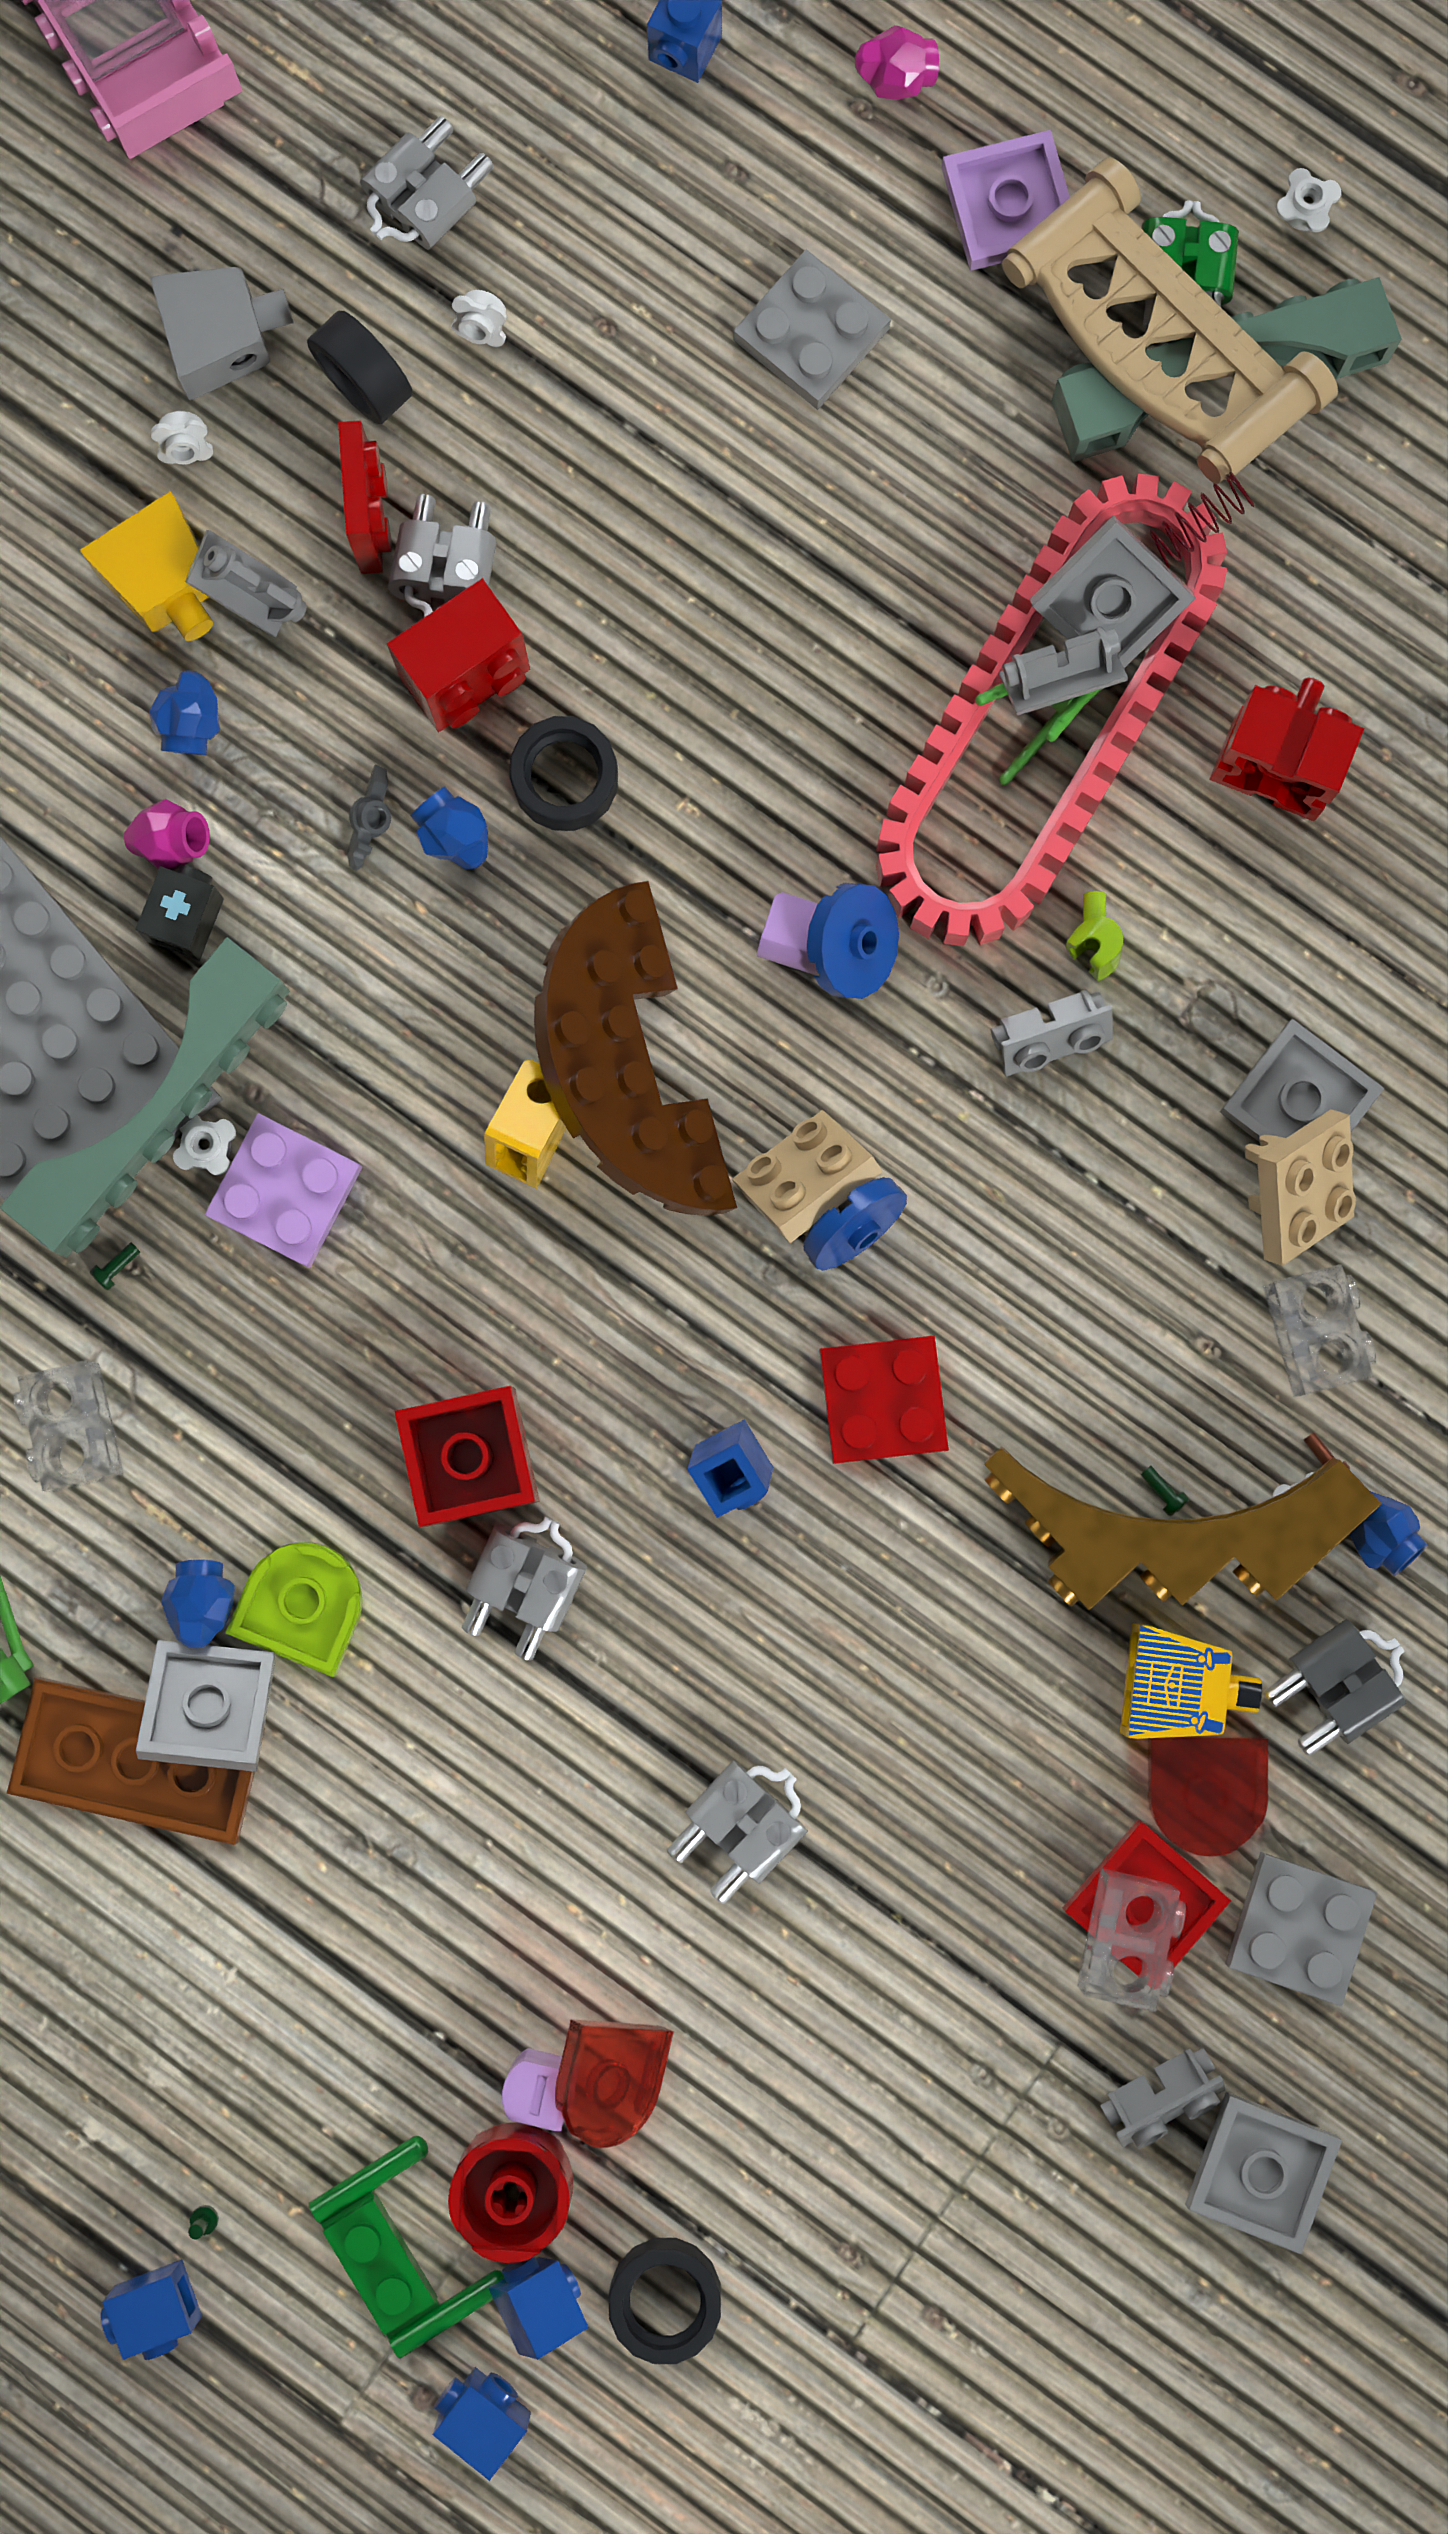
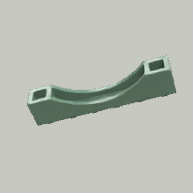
M1380 277L1361 283L1356 278L1348 279L1331 287L1326 294L1311 299H1306L1304 295H1298L1282 301L1273 311L1253 316L1251 312H1244L1231 317L1279 365L1285 366L1300 352L1305 351L1314 354L1322 360L1335 379L1388 363L1402 340ZM1191 337L1168 341V344L1149 350L1146 347L1145 352L1151 360L1161 362L1162 370L1167 376L1180 377L1186 372L1194 339ZM1082 363L1065 371L1062 377L1057 380L1051 400L1072 463L1126 446L1140 423L1149 415L1118 391L1092 363Z
M226 937L189 981V1009L182 1043L169 1073L150 1101L124 1126L100 1142L67 1156L37 1162L1 1204L0 1209L52 1252L67 1258L72 1251L76 1253L83 1251L98 1234L100 1226L96 1223L110 1206L114 1208L119 1207L133 1193L138 1183L134 1177L148 1160L151 1163H155L170 1149L175 1140L172 1132L187 1115L189 1118H193L206 1106L213 1094L209 1088L223 1071L228 1074L233 1072L243 1062L250 1050V1046L246 1043L261 1026L264 1029L269 1028L279 1019L287 1006L284 998L290 992L289 989L278 977Z

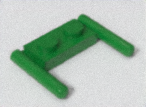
M420 2136L411 2137L309 2202V2209L313 2217L323 2227V2234L383 2335H387L390 2346L399 2359L494 2300L488 2287L504 2279L501 2270H494L442 2304H439L438 2296L377 2194L374 2195L373 2190L427 2156V2142Z

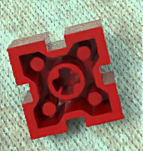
M1315 678L1303 679L1297 696L1282 687L1270 685L1262 688L1255 685L1247 697L1244 706L1240 708L1233 719L1209 780L1252 796L1253 793L1273 800L1272 805L1315 821L1324 811L1326 804H1330L1340 792L1365 728L1351 723L1352 719L1350 716L1334 708L1321 707L1317 715L1314 714L1324 690V684Z

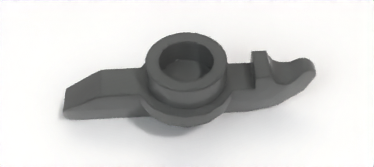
M376 764L373 767L364 797L356 800L350 809L349 820L353 828V834L349 843L348 862L349 866L355 871L362 867L365 857L371 853L372 847L369 846L371 838L379 837L389 828L391 823L390 810L383 803L388 787L387 769Z

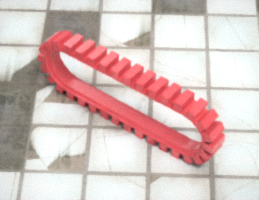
M1138 474L1129 494L1123 475L1102 481L1097 497L1088 489L1073 502L1068 518L1061 515L1051 532L1047 546L1043 545L1033 562L1030 574L1025 575L1016 590L1012 605H1007L997 622L994 635L990 634L979 652L976 666L972 664L961 683L958 696L954 694L943 713L940 726L936 724L925 742L922 756L918 754L907 772L904 786L900 785L889 802L886 816L893 820L883 819L876 852L884 853L878 855L876 864L880 887L897 884L889 889L888 898L898 918L915 906L919 908L913 917L910 929L929 939L940 921L945 923L943 944L964 946L969 936L970 925H973L979 945L1000 939L1005 929L1003 921L1014 931L1029 918L1034 905L1028 898L1039 905L1041 904L1055 877L1060 872L1074 845H1076L1109 786H1111L1144 727L1149 722L1179 668L1184 663L1217 606L1215 602L1225 582L1227 568L1222 567L1221 564L1227 554V548L1223 532L1209 535L1211 529L1194 511L1207 541H1200L1183 521L1182 523L1193 543L1194 551L1190 552L1172 533L1171 535L1185 561V585L1192 590L1196 599L1154 640L1014 878L1000 893L982 902L958 903L943 898L923 882L914 864L913 842L916 833L995 702L993 700L979 706L975 702L976 696L1003 683L999 672L1003 671L1002 665L1012 662V655L1024 654L1044 620V617L1032 607L1030 598L1113 515L1121 523H1143L1160 529L1168 536L1162 524L1165 521L1183 542L1191 548L1175 516V511L1180 513L1201 538H1203V535L1191 511L1188 513L1184 511L1192 491L1173 481L1165 497L1160 498L1157 497L1159 476ZM1204 503L1195 507L1213 526V520Z

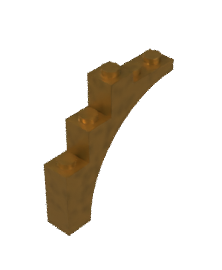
M1002 1446L984 1462V1465L991 1471L984 1480L1007 1505L1016 1498L1029 1511L1031 1516L1024 1523L1045 1546L1049 1548L1055 1541L1061 1545L1062 1549L1048 1561V1567L1054 1572L1048 1583L1071 1607L1080 1600L1088 1610L1098 1603L1141 1562L1147 1569L1140 1575V1578L1163 1602L1173 1595L1183 1606L1233 1558H1236L1241 1564L1232 1572L1256 1597L1266 1590L1277 1601L1382 1504L1339 1459L1334 1457L1311 1476L1277 1496L1254 1506L1230 1513L1196 1519L1136 1517L1091 1505L1049 1485L1025 1468Z

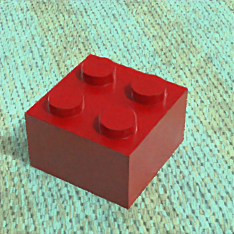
M483 578L386 643L400 680L438 733L449 725L454 729L466 724L478 713V705L494 694L502 697L511 693L524 682L526 678L525 673L531 670L522 632Z
M505 1386L394 1411L419 1527H429L540 1502L517 1393L514 1387Z

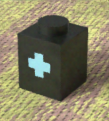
M180 865L178 872L160 866L135 931L148 943L200 961L224 898L215 886L211 885L213 878L210 875L186 865Z

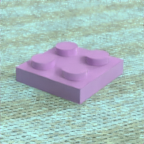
M1051 130L944 156L942 160L943 176L970 271L1002 263L1003 259L1008 256V250L1070 198Z
M257 1113L205 1216L311 1268L363 1167Z

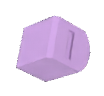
M784 892L775 895L760 939L757 957L817 975L816 964L809 963L806 947L809 924L818 903Z
M530 2048L521 2052L513 2061L502 2090L503 2108L508 2119L544 2129L561 2131L578 2060Z

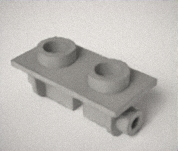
M206 530L185 582L273 637L277 636L282 622L289 620L298 622L304 616L307 605L302 601V595L296 590L297 586L211 530Z
M1099 627L1094 632L1064 641L1065 651L1059 653L1056 652L1053 645L1022 655H1012V662L1003 664V671H1000L999 675L1017 716L1128 681V676L1117 655V652L1121 651V646L1115 629L1105 632L1102 627Z
M1083 990L1080 993L1048 1003V1010L1053 1019L1052 1022L1045 1024L1037 1007L1008 1018L1000 1019V1026L991 1028V1035L997 1050L1002 1049L1005 1076L1007 1077L1021 1071H1037L1045 1067L1050 1061L1073 1053H1088L1096 1050L1103 1043L1113 1040L1111 1005L1105 1006L1099 991L1090 994L1087 990Z
M1189 2048L1154 2068L1165 2088L1157 2094H1154L1144 2075L1107 2094L1110 2100L1100 2106L1111 2127L1123 2122L1125 2129L1116 2133L1122 2147L1132 2142L1135 2143L1137 2149L1148 2146L1168 2133L1165 2124L1184 2113L1187 2114L1189 2120L1195 2119L1209 2112L1220 2103L1217 2095L1225 2091L1224 2080L1219 2075L1209 2081L1206 2074L1215 2070V2067L1204 2048L1194 2053Z

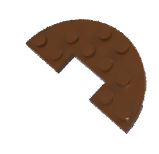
M649 881L632 883L614 889L584 907L569 925L561 929L543 962L547 969L543 980L542 993L535 996L534 1030L538 1059L548 1093L571 1136L575 1138L580 1135L589 1149L599 1158L600 1163L597 1167L629 1193L634 1195L641 1192L663 1203V1209L673 1212L705 1216L725 1214L737 1209L708 1098L662 1105L634 1002L636 999L666 996L678 989Z

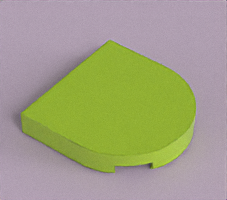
M299 1542L282 1546L261 1559L252 1570L228 1625L226 1634L267 1651L275 1652L279 1656L330 1677H335L362 1611L363 1597L359 1578L347 1559L328 1546L312 1542Z

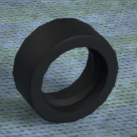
M337 311L307 339L311 354L326 376L346 399L372 422L383 424L412 396V387L394 358L363 324L346 311Z
M553 716L534 723L519 737L510 756L509 778L520 808L535 823L553 831H576L594 824L609 810L618 791L617 759L609 739L594 724L575 716ZM557 742H573L584 747L594 757L598 768L597 782L592 793L582 802L571 806H556L544 801L535 791L531 782V767L536 756L545 747Z
M676 2237L652 2238L634 2246L618 2263L610 2283L609 2320L617 2340L633 2356L649 2363L678 2364L696 2356L713 2339L721 2318V2282L712 2261L697 2246ZM657 2265H673L685 2270L695 2280L700 2292V2308L696 2319L686 2330L675 2335L658 2336L646 2331L635 2320L630 2308V2293L635 2281L645 2270Z

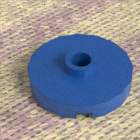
M843 883L836 886L838 890L832 896L825 895L817 904L808 928L807 954L809 963L816 964L819 976L814 977L822 989L832 996L863 999L878 991L890 975L898 951L899 928L897 916L888 896L876 886Z
M889 1177L873 1179L855 1188L847 1196L851 1202L850 1205L840 1212L835 1207L831 1210L828 1209L810 1229L803 1245L806 1255L816 1269L825 1271L836 1268L853 1259L877 1241L899 1218L907 1204V1195L893 1179Z

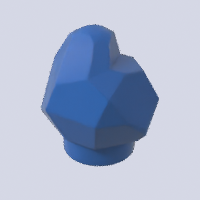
M186 670L181 672L175 686L159 691L149 712L152 730L156 735H161V751L207 755V741L214 738L220 732L217 697L209 681L197 671Z
M444 786L424 801L410 815L420 827L416 832L426 855L438 859L451 860L464 869H475L485 862L488 854V830L479 807L459 796L454 798Z
M1370 1491L1382 1504L1349 1535L1366 1566L1377 1569L1383 1565L1393 1576H1396L1409 1566L1426 1549L1428 1544L1418 1534L1420 1530L1419 1520L1410 1506Z
M186 1560L176 1563L175 1578L169 1580L164 1591L161 1603L168 1624L176 1639L189 1648L205 1647L211 1642L216 1633L225 1627L233 1606L235 1585L230 1580L223 1578V1563L213 1560Z

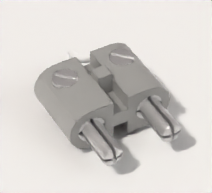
M439 116L418 138L409 132L406 133L360 179V184L369 197L367 210L374 220L370 230L380 240L386 236H393L403 242L415 240L423 248L430 250L476 203V197L472 190L493 169V163L484 153H479L459 174L454 172L445 162L442 165L435 160L434 151L453 133V127L446 118ZM375 204L392 220L394 218L399 220L402 229L406 233H402L393 227L381 229L382 218L376 210Z
M425 494L418 495L413 520L404 521L400 524L388 584L390 593L399 599L407 601L412 607L423 610L424 617L433 612L430 607L433 598L444 599L446 603L481 578L489 586L497 541L492 534L487 532L491 514V507L487 503L483 502L482 508L479 501L472 504L468 527L453 525V531L447 532L440 530V523L432 522L436 500L428 494L426 498Z
M544 1517L540 1524L523 1522L514 1526V1528L498 1524L494 1525L466 1587L467 1592L475 1597L462 1625V1629L466 1633L471 1630L483 1602L484 1605L470 1635L479 1636L492 1607L501 1611L504 1608L517 1613L516 1618L527 1622L515 1649V1654L518 1657H522L535 1627H537L523 1658L524 1660H533L546 1630L551 1632L559 1631L587 1569V1566L582 1561L572 1556L573 1552L570 1543L558 1533L560 1523ZM550 1526L551 1538L563 1548L564 1552L553 1546L546 1548L536 1543L537 1539L522 1532L539 1533L545 1531Z
M733 1760L685 1811L692 1822L668 1847V1853L673 1857L699 1828L700 1830L674 1857L675 1861L682 1863L706 1836L724 1849L735 1863L710 1889V1892L714 1898L718 1896V1902L725 1904L749 1877L761 1883L808 1832L805 1826L796 1818L801 1808L800 1799L793 1790V1784L797 1779L786 1768L778 1773L764 1766L752 1767L747 1771L738 1762ZM756 1775H763L769 1780L777 1782L786 1779L784 1790L792 1803L791 1811L770 1795L754 1777Z

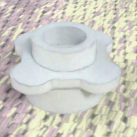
M1299 168L1294 170L1288 178L1290 188L1287 195L1279 199L1277 203V214L1295 229L1321 232L1327 228L1330 222L1328 212L1331 205L1340 199L1341 188L1334 180L1324 182L1312 177L1307 169ZM1310 196L1313 198L1314 203L1308 204L1304 202V198Z
M472 290L466 293L465 296L454 298L452 308L456 312V319L453 320L451 326L457 335L475 344L487 343L493 347H499L504 344L506 335L502 331V325L505 323L507 315L506 308L499 298L482 290Z
M185 411L168 413L160 419L159 424H156L151 429V438L157 441L160 447L157 450V457L164 463L190 464L196 460H207L213 455V446L207 443L205 439L207 426L201 418L193 413Z
M196 1115L180 1128L182 1132L180 1147L173 1153V1160L180 1169L189 1170L193 1167L208 1170L215 1176L222 1175L229 1169L230 1141L236 1136V1129L230 1121L226 1119H220L216 1123L203 1121ZM204 1139L210 1142V1146L206 1150H202L199 1146L200 1142Z

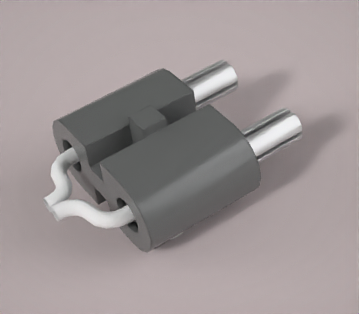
M1345 1619L1290 1657L1288 1661L1293 1671L1265 1689L1264 1695L1274 1707L1279 1706L1304 1687L1309 1694L1314 1696L1326 1720L1298 1739L1299 1747L1302 1748L1306 1755H1313L1338 1736L1345 1743L1349 1744L1406 1704V1700L1398 1688L1403 1679V1670L1399 1664V1657L1404 1653V1650L1395 1638L1385 1641L1373 1631L1363 1630L1359 1632L1349 1620ZM1365 1639L1372 1640L1382 1649H1394L1390 1656V1665L1394 1671L1393 1680L1386 1669L1380 1667L1375 1659L1376 1655Z

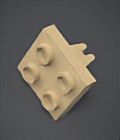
M1330 1109L1287 1138L1261 1135L1259 1137L1260 1146L1255 1144L1245 1146V1158L1258 1164L1260 1195H1250L1248 1203L1250 1210L1261 1215L1264 1260L1284 1266L1354 1217L1356 1197L1353 1192V1143L1351 1141L1349 1114Z
M821 1110L812 1118L798 1124L789 1136L767 1153L755 1157L748 1164L747 1168L732 1180L748 1201L791 1243L802 1234L807 1237L810 1229L828 1209L837 1208L848 1199L847 1196L850 1195L852 1190L873 1180L883 1171L874 1157L824 1110Z

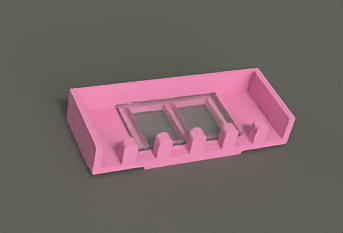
M21 0L24 5L32 1L35 2L41 14L35 17L34 20L52 51L60 46L62 47L69 60L61 65L79 96L89 92L97 105L89 111L107 142L116 138L129 160L224 106L225 101L242 92L231 59L227 53L222 56L206 19L202 14L200 16L197 15L190 0Z

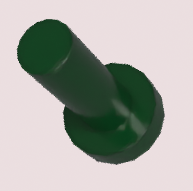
M130 1242L102 1269L95 1265L90 1270V1275L105 1290H109L115 1285L111 1279L141 1252Z
M1149 1466L1140 1474L1166 1503L1163 1511L1167 1516H1173L1189 1502V1498L1184 1492L1177 1495L1152 1466Z
M202 2205L193 2211L190 2216V2228L188 2230L190 2238L197 2240L202 2235H208L216 2229L219 2216L213 2207Z

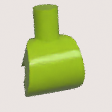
M1089 891L1083 894V923L1076 928L1067 940L1066 949L1074 960L1087 950L1094 951L1096 954L1090 960L1092 968L1088 972L1097 981H1101L1113 973L1119 965L1123 947V933L1120 926L1114 920L1106 917V893Z

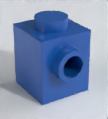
M659 0L647 23L649 61L698 83L722 37V0Z
M744 1419L696 1444L687 1470L716 1518L735 1508L742 1510L760 1501L768 1492L774 1467Z
M534 2256L529 2260L510 2263L502 2269L504 2279L488 2287L519 2355L538 2360L589 2328L576 2300L581 2296L578 2282L569 2267L565 2264L560 2265L558 2260L542 2257L536 2258Z
M182 2259L115 2285L103 2300L104 2308L100 2313L106 2339L111 2345L117 2343L122 2360L142 2353L144 2360L154 2359L168 2353L178 2346V2338L192 2333L202 2317Z
M475 2367L463 2383L455 2377L438 2398L433 2409L440 2414L438 2415L432 2435L490 2481L527 2432L531 2411L516 2400L518 2397L517 2392L504 2378L492 2372L486 2376Z

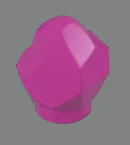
M894 25L860 45L855 56V68L857 73L871 86L875 95L879 98L899 100L914 97L920 93L921 87H933L935 85L939 72V50L933 38L923 39L921 35Z
M167 799L143 809L124 832L126 848L132 854L145 858L158 870L160 866L175 870L180 865L192 862L193 858L203 856L208 849L210 841L209 826L201 813L186 811L183 807Z

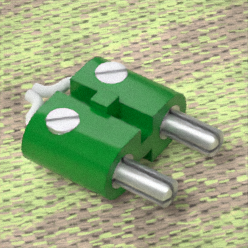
M1190 200L1185 201L1183 209L1179 211H1170L1164 214L1163 217H1153L1145 220L1141 224V229L1220 307L1233 299L1239 230L1236 227L1219 222L1216 217L1206 214L1201 210V203L1199 201L1192 202ZM1191 209L1195 217L1200 220L1198 227L1186 226L1187 219H1182L1191 212ZM1154 299L1145 300L1143 327L1145 329H1148L1155 303Z

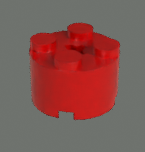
M519 2122L496 2125L474 2137L460 2158L448 2195L451 2222L457 2232L472 2246V2250L491 2261L516 2263L529 2260L556 2239L566 2223L573 2194L572 2167L563 2145L558 2138L541 2128ZM505 2182L517 2184L518 2191H521L518 2201L507 2200V2190L503 2189Z

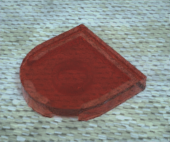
M1228 1736L1148 1738V1803L1153 1820L1163 1835L1176 1846L1189 1853L1208 1857L1232 1853L1249 1840L1263 1823L1268 1807V1738Z
M570 2020L556 2080L555 2105L557 2110L561 2111L563 2120L573 2137L593 2147L609 2148L627 2141L643 2127L652 2114L660 2094L674 2031L660 2025Z

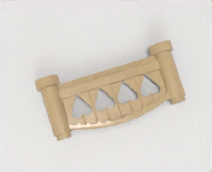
M1107 157L1090 170L1085 177L1086 184L1008 250V256L1002 261L1005 274L1017 287L1024 288L1028 284L1034 285L1038 283L1043 288L1048 301L1073 341L1094 367L1118 391L1151 417L1181 436L1197 443L1202 448V453L1197 457V464L1206 478L1215 484H1219L1224 479L1227 480L1226 474H1229V472H1232L1234 475L1239 473L1306 413H1319L1338 394V387L1333 374L1324 362L1312 353L1300 352L1282 368L1127 215L1140 204L1141 194L1132 174L1122 163L1114 158ZM1111 260L1116 262L1108 293L1101 299L1089 298L1084 293L1083 284L1073 282L1067 274L1068 270L1074 266ZM1147 299L1155 300L1147 332L1140 338L1128 337L1123 332L1122 323L1112 321L1106 313V310L1115 304ZM1191 337L1194 339L1186 372L1180 377L1167 376L1162 370L1161 362L1151 360L1145 352L1146 347L1153 343ZM1232 377L1233 382L1225 412L1218 417L1206 415L1201 409V401L1190 399L1184 390L1192 382Z

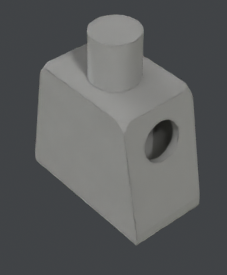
M238 267L150 277L176 372L189 400L198 398L266 366L270 362L262 332L294 323L284 289L252 297L244 273Z

